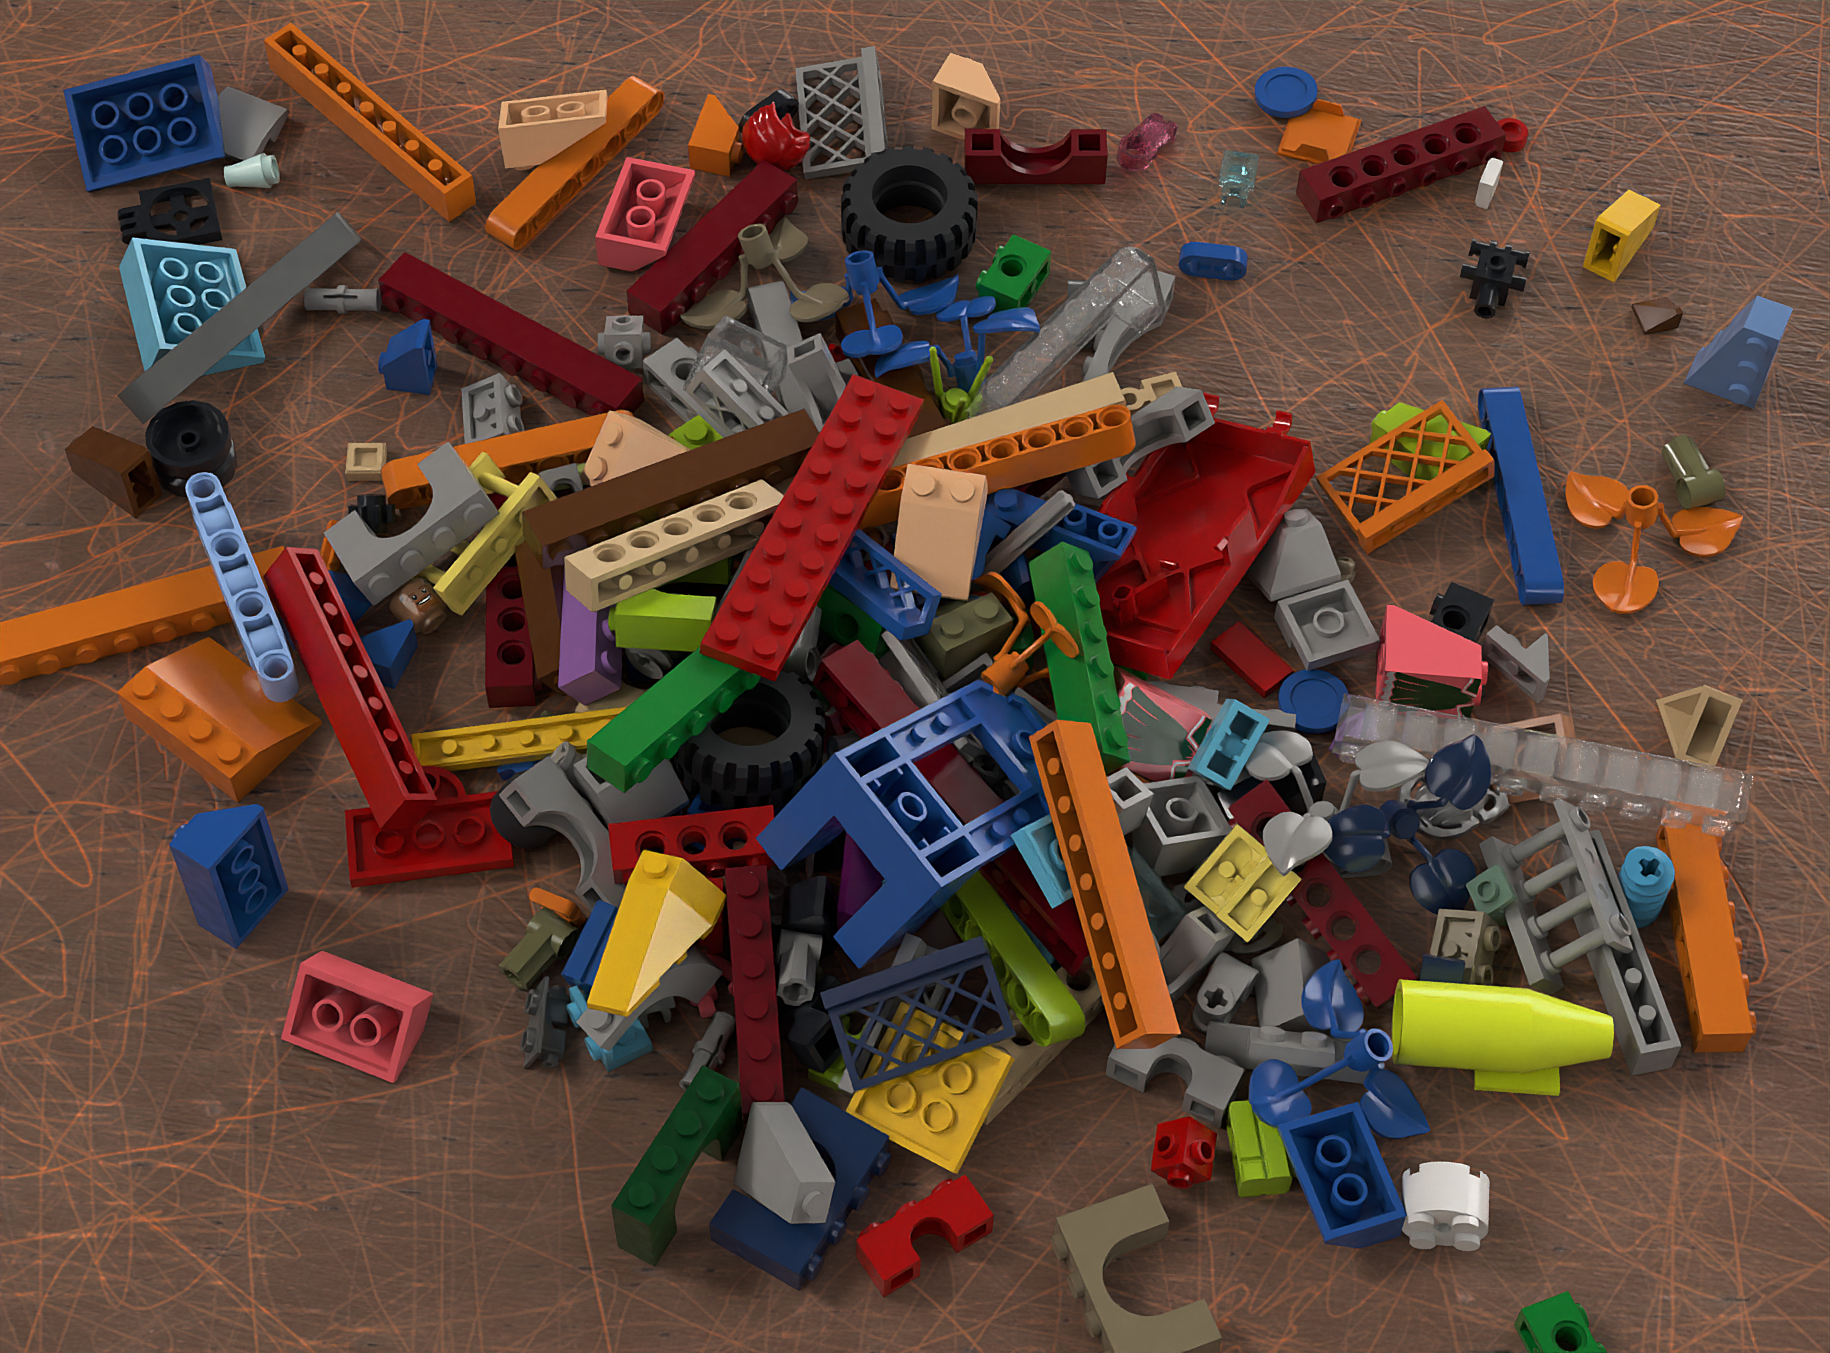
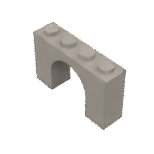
M449 442L417 464L432 487L433 498L427 513L411 529L395 537L378 538L354 510L324 532L353 583L373 606L500 514L472 471Z

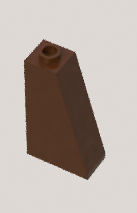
M526 541L515 547V554L537 679L562 696H565L567 693L558 688L564 565H555L543 570Z

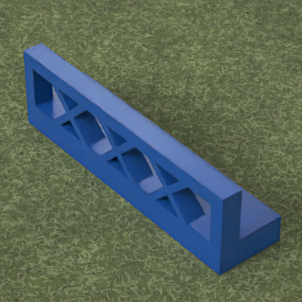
M860 529L856 531L829 581L830 585L900 641L929 634L942 595ZM862 549L869 553L873 566L871 571L864 566L860 553ZM886 570H891L895 574L899 591H895L890 587ZM916 590L926 598L922 612L916 608L912 591Z

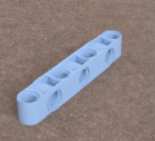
M197 473L190 477L185 489L204 550L253 671L256 672L264 694L274 702L288 701L297 694L299 684L283 630L231 503H228L219 479L211 473Z

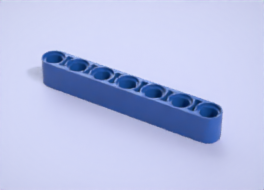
M1518 386L1481 388L1478 393L1479 418L1482 429H1486L1491 433L1487 451L1494 459L1493 482L1520 603L1522 606L1562 603L1564 581L1520 388Z

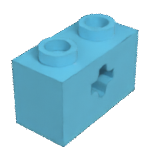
M1226 699L1187 769L1222 789L1231 790L1270 719L1236 699Z

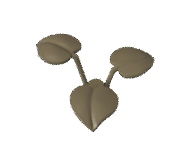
M784 217L770 234H768L767 228L763 224L747 226L738 234L744 254L739 256L741 263V289L739 293L734 290L714 292L698 302L689 312L680 315V317L686 324L700 329H717L737 321L747 311V305L743 300L747 298L748 264L753 265L756 269H762L771 264L775 265L794 296L798 299L790 306L789 311L792 318L800 322H813L823 319L841 308L844 303L849 301L850 297L844 288L832 283L813 285L806 293L799 291L781 262L791 261L801 255L808 248L809 240L804 232L796 228Z

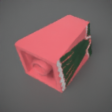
M1387 605L1379 635L1380 644L1379 648L1376 649L1375 713L1469 721L1473 706H1480L1482 685H1486L1488 678V662L1482 661V646L1395 605Z
M1115 666L1113 675L1117 695L1121 702L1120 710L1124 730L1128 737L1127 745L1131 760L1122 767H1127L1130 771L1155 782L1191 777L1193 772L1187 768L1211 727L1212 719L1205 711Z

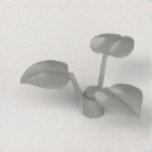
M1272 731L1262 734L1245 764L1246 770L1254 778L1259 780L1267 779L1268 781L1282 779L1292 772L1296 777L1308 811L1303 817L1295 812H1283L1267 822L1263 830V842L1270 861L1282 876H1286L1296 866L1322 853L1330 845L1333 838V832L1327 820L1349 808L1356 783L1359 779L1362 788L1367 791L1391 790L1422 775L1426 771L1429 760L1409 746L1395 741H1380L1365 747L1355 758L1356 767L1359 770L1351 773L1340 810H1338L1332 803L1327 801L1313 803L1304 776L1299 766L1308 763L1313 758V751L1309 741L1300 734L1290 731Z

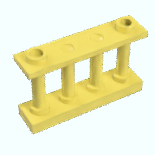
M483 451L469 469L486 494L496 492L508 498L498 510L500 514L486 523L471 543L463 540L449 550L460 556L447 572L430 564L411 578L412 580L417 577H425L430 582L436 584L433 589L448 607L459 615L465 613L515 553V547L525 541L522 512L558 499L541 476L532 472L527 475L519 486L504 480L505 475L490 456Z

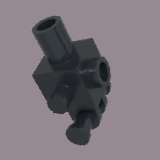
M1473 238L1468 256H1480L1478 265L1473 266L1463 263L1460 278L1473 280L1469 298L1476 300L1474 313L1478 317L1489 319L1495 316L1497 305L1505 307L1509 289L1524 291L1527 278L1513 275L1515 265L1526 269L1530 251L1514 250L1511 244H1506L1505 249L1496 247L1498 241L1491 240V243L1488 244L1476 241L1477 239Z

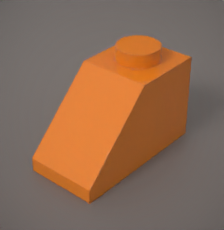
M708 94L688 143L690 169L730 177L735 163L740 164L742 161L744 145L739 142V127L717 97Z

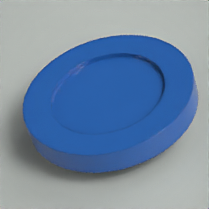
M1278 67L1268 70L1259 77L1255 84V101L1264 112L1275 117L1292 118L1305 114L1313 107L1317 100L1316 81L1310 74L1298 68Z
M1304 669L1293 673L1283 682L1278 696L1279 710L1285 713L1296 714L1295 729L1311 734L1326 733L1337 728L1346 718L1350 703L1349 693L1342 681L1333 674L1319 669L1308 671Z

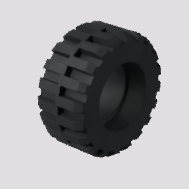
M903 146L901 150H894V147L884 149L881 155L872 154L864 159V165L859 163L851 171V176L845 180L843 185V194L841 195V235L843 242L846 244L847 252L851 254L863 250L871 251L874 255L876 267H882L884 276L894 278V282L905 283V280H914L915 283L925 282L927 277L932 276L933 279L944 276L946 269L954 270L961 264L962 259L968 257L972 250V244L976 239L978 195L975 192L976 186L972 178L967 175V171L959 163L953 164L951 157L944 153L940 155L934 154L933 149L923 147V150L914 149V146ZM909 205L925 208L936 214V216L919 223H900L882 214L889 209Z
M782 668L775 682L761 677L754 688L751 690L746 689L734 700L727 711L719 712L707 723L700 734L697 736L692 735L679 747L676 754L670 758L673 762V769L678 779L684 781V787L695 796L699 793L700 800L711 806H714L716 803L722 805L723 810L773 805V810L781 807L782 802L786 801L789 803L822 767L826 726L822 702L817 699V693L808 683L803 685V679L792 671L788 674ZM748 726L766 730L775 735L777 739L763 745L742 746L730 743L717 734L730 728Z

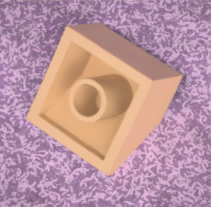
M950 53L933 80L932 129L964 140L965 129H999L1000 97L983 64Z

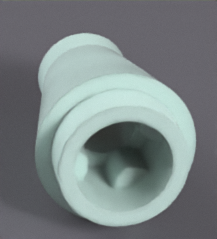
M262 153L237 164L225 166L224 178L229 188H271L272 184L279 183L280 172L275 156H266L265 153Z

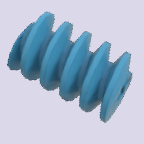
M1640 846L1629 851L1618 874V880L1637 929L1648 927L1656 921L1675 877V869L1670 858L1661 850L1650 846Z

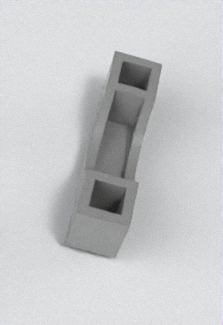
M1177 386L1131 415L1136 442L1135 448L1124 456L1065 472L1074 493L1099 499L1127 481V470L1141 457L1167 445L1187 442L1215 424L1202 390Z
M547 756L514 779L499 796L523 827L547 826L561 832L572 842L581 861V877L574 892L590 912H592L597 900L619 908L626 886L623 883L615 884L609 830L595 816L589 802L581 797L570 784L564 770L555 765L552 759Z

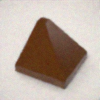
M1667 297L1634 303L1631 306L1644 335L1678 328L1683 315L1681 308Z

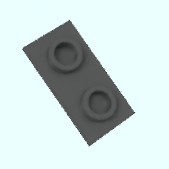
M546 976L535 990L531 989L525 1001L524 1012L529 1014V1024L522 1034L520 1051L525 1052V1069H528L535 1059L541 1060L542 1065L546 1068H556L564 1058L566 1031L551 1028V1025L565 1027L567 1024L568 1011L566 1005L570 1002V996L566 993L567 989L563 986L556 985L548 989L549 977Z

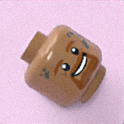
M417 577L412 580L410 579L392 592L394 596L389 603V608L399 622L411 619L414 624L415 633L422 632L423 634H428L446 619L445 609L447 604L433 589L435 585L425 577Z

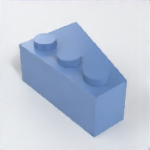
M1756 296L1732 319L1731 324L1726 329L1720 330L1708 346L1702 347L1697 352L1684 384L1754 409L1768 377L1793 308Z

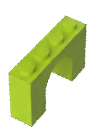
M733 556L615 603L616 607H610L608 626L610 631H615L616 647L694 652L698 649L717 615L716 597L668 594L656 589L679 582L728 585L734 563Z

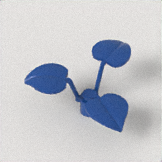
M863 250L849 254L845 258L847 273L844 275L846 287L842 288L848 292L850 299L842 307L849 306L853 301L852 289L856 290L858 295H863L869 330L856 331L846 336L841 342L842 352L848 357L860 358L870 354H886L894 351L901 345L903 335L899 327L896 325H886L876 328L870 294L878 289L877 285L879 282H881L900 310L909 308V312L913 315H924L941 311L953 303L959 285L958 274L939 282L906 291L898 296L884 276L882 267H876L874 255L871 251ZM790 290L791 304H793L798 299ZM835 312L820 320L835 317Z
M981 296L971 301L961 300L953 302L947 308L936 312L937 320L941 322L961 319L965 351L954 356L955 362L953 364L950 363L939 345L929 346L928 341H913L902 343L894 351L881 354L875 365V376L878 378L883 373L893 369L930 361L929 349L934 346L937 349V356L947 369L948 377L955 376L957 387L968 393L984 363L986 333L1008 331L1040 333V326L1035 312L1028 307L1013 308L993 313L988 317V320L975 324L973 330L979 334L978 355H976V352L972 351L968 318L984 316L990 313L996 306L995 298L993 296ZM986 377L982 385L980 386L978 392H981L987 388Z
M1333 960L1319 968L1308 979L1303 988L1301 996L1302 1009L1307 1021L1316 1030L1325 1031L1330 1029L1333 1038L1352 1039L1345 1047L1344 1059L1299 1083L1295 1071L1287 1063L1277 1059L1262 1062L1254 1069L1249 1083V1103L1252 1105L1255 1115L1262 1122L1274 1128H1277L1280 1124L1309 1116L1312 1106L1303 1089L1348 1066L1352 1070L1359 1072L1369 1070L1363 1081V1085L1368 1091L1362 1095L1360 1107L1368 1126L1374 1133L1386 1139H1401L1429 1132L1430 1127L1425 1115L1408 1086L1397 1074L1384 1069L1385 1065L1383 1062L1388 1060L1393 1053V1045L1389 1036L1377 1028L1368 1031L1364 1028L1358 1030L1364 1018L1362 1003L1357 996L1355 988L1345 975L1340 960Z

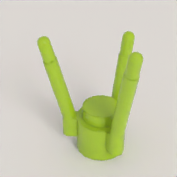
M932 346L929 349L935 395L940 406L939 412L943 418L947 417L951 424L967 420L970 406L974 405L976 394L989 371L993 357H986L968 393L960 388H952L945 393L942 387L937 349Z

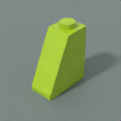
M1398 402L1388 411L1382 410L1371 423L1372 434L1370 443L1424 410ZM1438 415L1427 422L1425 431L1447 434L1449 424L1442 415ZM1461 422L1482 451L1484 449L1487 450L1491 433L1486 429ZM1452 431V435L1457 436V434L1454 431ZM1402 437L1395 442L1394 451L1415 454L1418 439ZM1423 440L1420 455L1441 458L1444 443ZM1450 444L1447 459L1463 461L1472 454L1466 446ZM1391 460L1395 466L1410 477L1413 462ZM1418 463L1415 479L1432 480L1438 476L1439 466Z

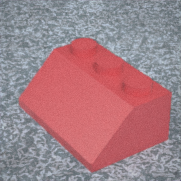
M626 157L595 236L598 265L633 272L666 256L696 176L695 170Z
M320 951L300 963L281 1039L394 1083L397 1081L424 1031L434 993L328 952Z

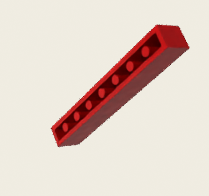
M285 547L264 574L263 579L379 828L413 829L437 801V798L318 549Z

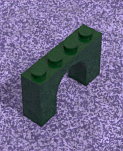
M704 1065L701 1066L611 1205L617 1245L620 1249L654 1267L656 1266L677 1233L675 1208L682 1186L694 1163L702 1152L722 1162L743 1129L739 1083Z

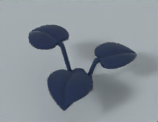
M1471 734L1461 741L1440 749L1430 759L1426 766L1425 783L1428 790L1433 795L1440 797V799L1423 802L1410 800L1407 805L1398 800H1389L1382 804L1380 808L1368 804L1349 807L1327 820L1332 829L1333 838L1330 845L1323 852L1342 869L1349 872H1363L1372 868L1382 858L1385 851L1383 839L1390 837V834L1398 839H1406L1427 861V863L1416 866L1409 876V886L1415 900L1426 910L1438 915L1439 909L1464 910L1470 898L1466 884L1476 877L1473 862L1465 853L1452 848L1441 850L1433 858L1431 853L1415 837L1420 826V819L1416 811L1444 807L1448 801L1460 810H1467L1483 799L1491 781V763L1482 740L1477 735Z

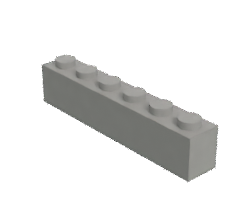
M1600 830L1589 831L1619 913L1626 918L1631 928L1629 939L1633 947V951L1626 954L1605 943L1586 953L1608 1014L1613 1018L1614 1031L1631 1076L1671 1068L1681 1048V1043ZM1566 836L1559 840L1552 860L1554 866L1573 856ZM1579 872L1560 881L1567 901L1586 891ZM1593 907L1573 917L1580 937L1600 927Z

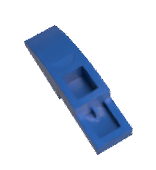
M1013 488L1001 489L989 494L986 499L985 510L1011 525L1009 531L1012 532L1047 501ZM1075 503L1074 510L1030 548L1046 552L1063 541L1088 551L1092 561L1120 560L1137 532V527Z

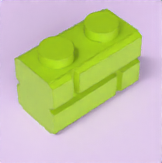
M1249 1100L1229 1103L1225 1122L1238 1196L1243 1198L1261 1196L1262 1194L1275 1195L1287 1193L1290 1190L1293 1177L1297 1176L1277 1128L1262 1122L1253 1112Z

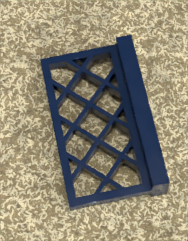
M981 936L820 993L824 1007L828 1010L853 1090L856 1093L1017 1036L991 961L987 942ZM984 967L988 984L981 998L960 988L967 972ZM958 976L954 985L944 981ZM939 983L951 989L941 1012L920 1003L927 986ZM918 990L914 999L905 995ZM991 991L994 996L996 1005L987 1002V999ZM957 993L978 1002L968 1025L947 1016ZM896 997L911 1003L901 1026L880 1017L887 1001ZM877 1005L874 1013L865 1010V1008ZM984 1006L1000 1014L1004 1030L986 1035L973 1029ZM917 1007L938 1017L927 1040L906 1030ZM858 1011L871 1018L860 1041L846 1034L841 1017ZM944 1020L965 1030L958 1045L950 1049H945L933 1043ZM877 1021L898 1031L887 1054L866 1044ZM971 1033L980 1037L979 1039L967 1042ZM904 1034L925 1044L918 1059L908 1064L893 1057ZM849 1041L858 1045L854 1054H852ZM865 1048L883 1057L884 1060L877 1075L861 1080L856 1064ZM930 1048H934L940 1051L939 1053L926 1057ZM890 1062L899 1065V1067L886 1071Z

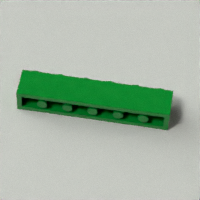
M1062 541L1028 563L1035 601L1042 602L1050 609L1056 617L1057 623L1067 629L1079 648V654L1074 658H1070L1055 645L1051 638L1044 643L1058 720L1091 723L1107 775L1131 761L1127 745L1128 737L1124 730L1120 710L1121 702L1117 695L1113 675L1114 667L1110 660L1106 640L1107 632L1103 625L1099 604L1100 597L1096 589L1092 559L1088 551ZM1041 628V633L1043 635L1045 631Z
M699 647L587 740V768L623 793H626L636 783L645 781L652 770L664 759L672 758L679 747L692 735L697 736L700 734L707 723L719 712L727 711L734 700L746 689L751 690L754 688L761 676L700 654Z

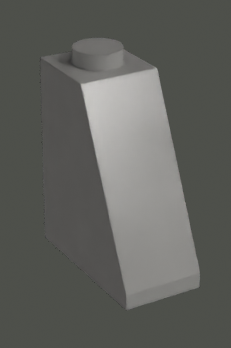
M752 1102L733 1183L790 1224L826 1223L835 1180L794 1108L787 1102Z

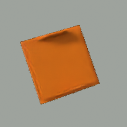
M1317 99L1308 112L1289 118L1277 155L1319 164L1351 153L1362 119L1344 115L1341 104Z

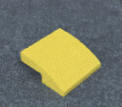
M1236 824L1187 881L1184 888L1214 912L1220 920L1246 942H1249L1302 879L1292 870L1286 876H1282L1270 861L1265 847L1240 825Z

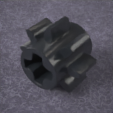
M386 494L357 495V504L348 506V514L355 510L375 534L387 533V523L396 522L395 504H386Z

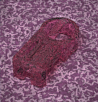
M1158 113L1150 114L1134 130L1119 141L1117 151L1118 163L1123 168L1131 171H1140L1148 168L1150 163L1157 157V152L1170 140L1175 141L1177 124L1172 121L1166 123L1163 121L1164 117ZM1135 149L1138 151L1135 155H1132L1125 150Z

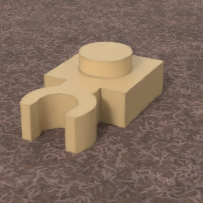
M1172 372L1141 380L1140 390L1128 387L1121 391L1126 402L1134 403L1127 405L1131 415H1133L1177 386L1182 387L1177 373Z

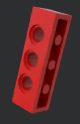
M773 805L608 824L614 882L615 884L623 883L624 886H627L628 880L643 850L651 847L660 848L664 851L663 854L683 858L701 874L714 878L725 876V868L767 865L768 871L772 866H776V864L756 840V837L775 818ZM731 838H740L746 842L745 846L738 850H732L725 846V843ZM693 842L700 843L705 847L701 853L695 855L688 854L683 850L686 845Z

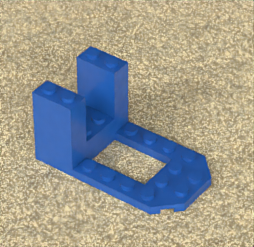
M977 680L834 753L756 837V840L782 871L831 844L844 829L872 862L873 866L887 881L833 936L858 969L900 945L906 933L913 935L981 867L1017 847L1011 834L1050 814L1029 736L1041 730L1047 724L1027 699L1013 693L1008 698L993 692V685ZM973 732L982 743L986 752L995 759L1007 774L1009 780L1021 793L963 826L913 763Z

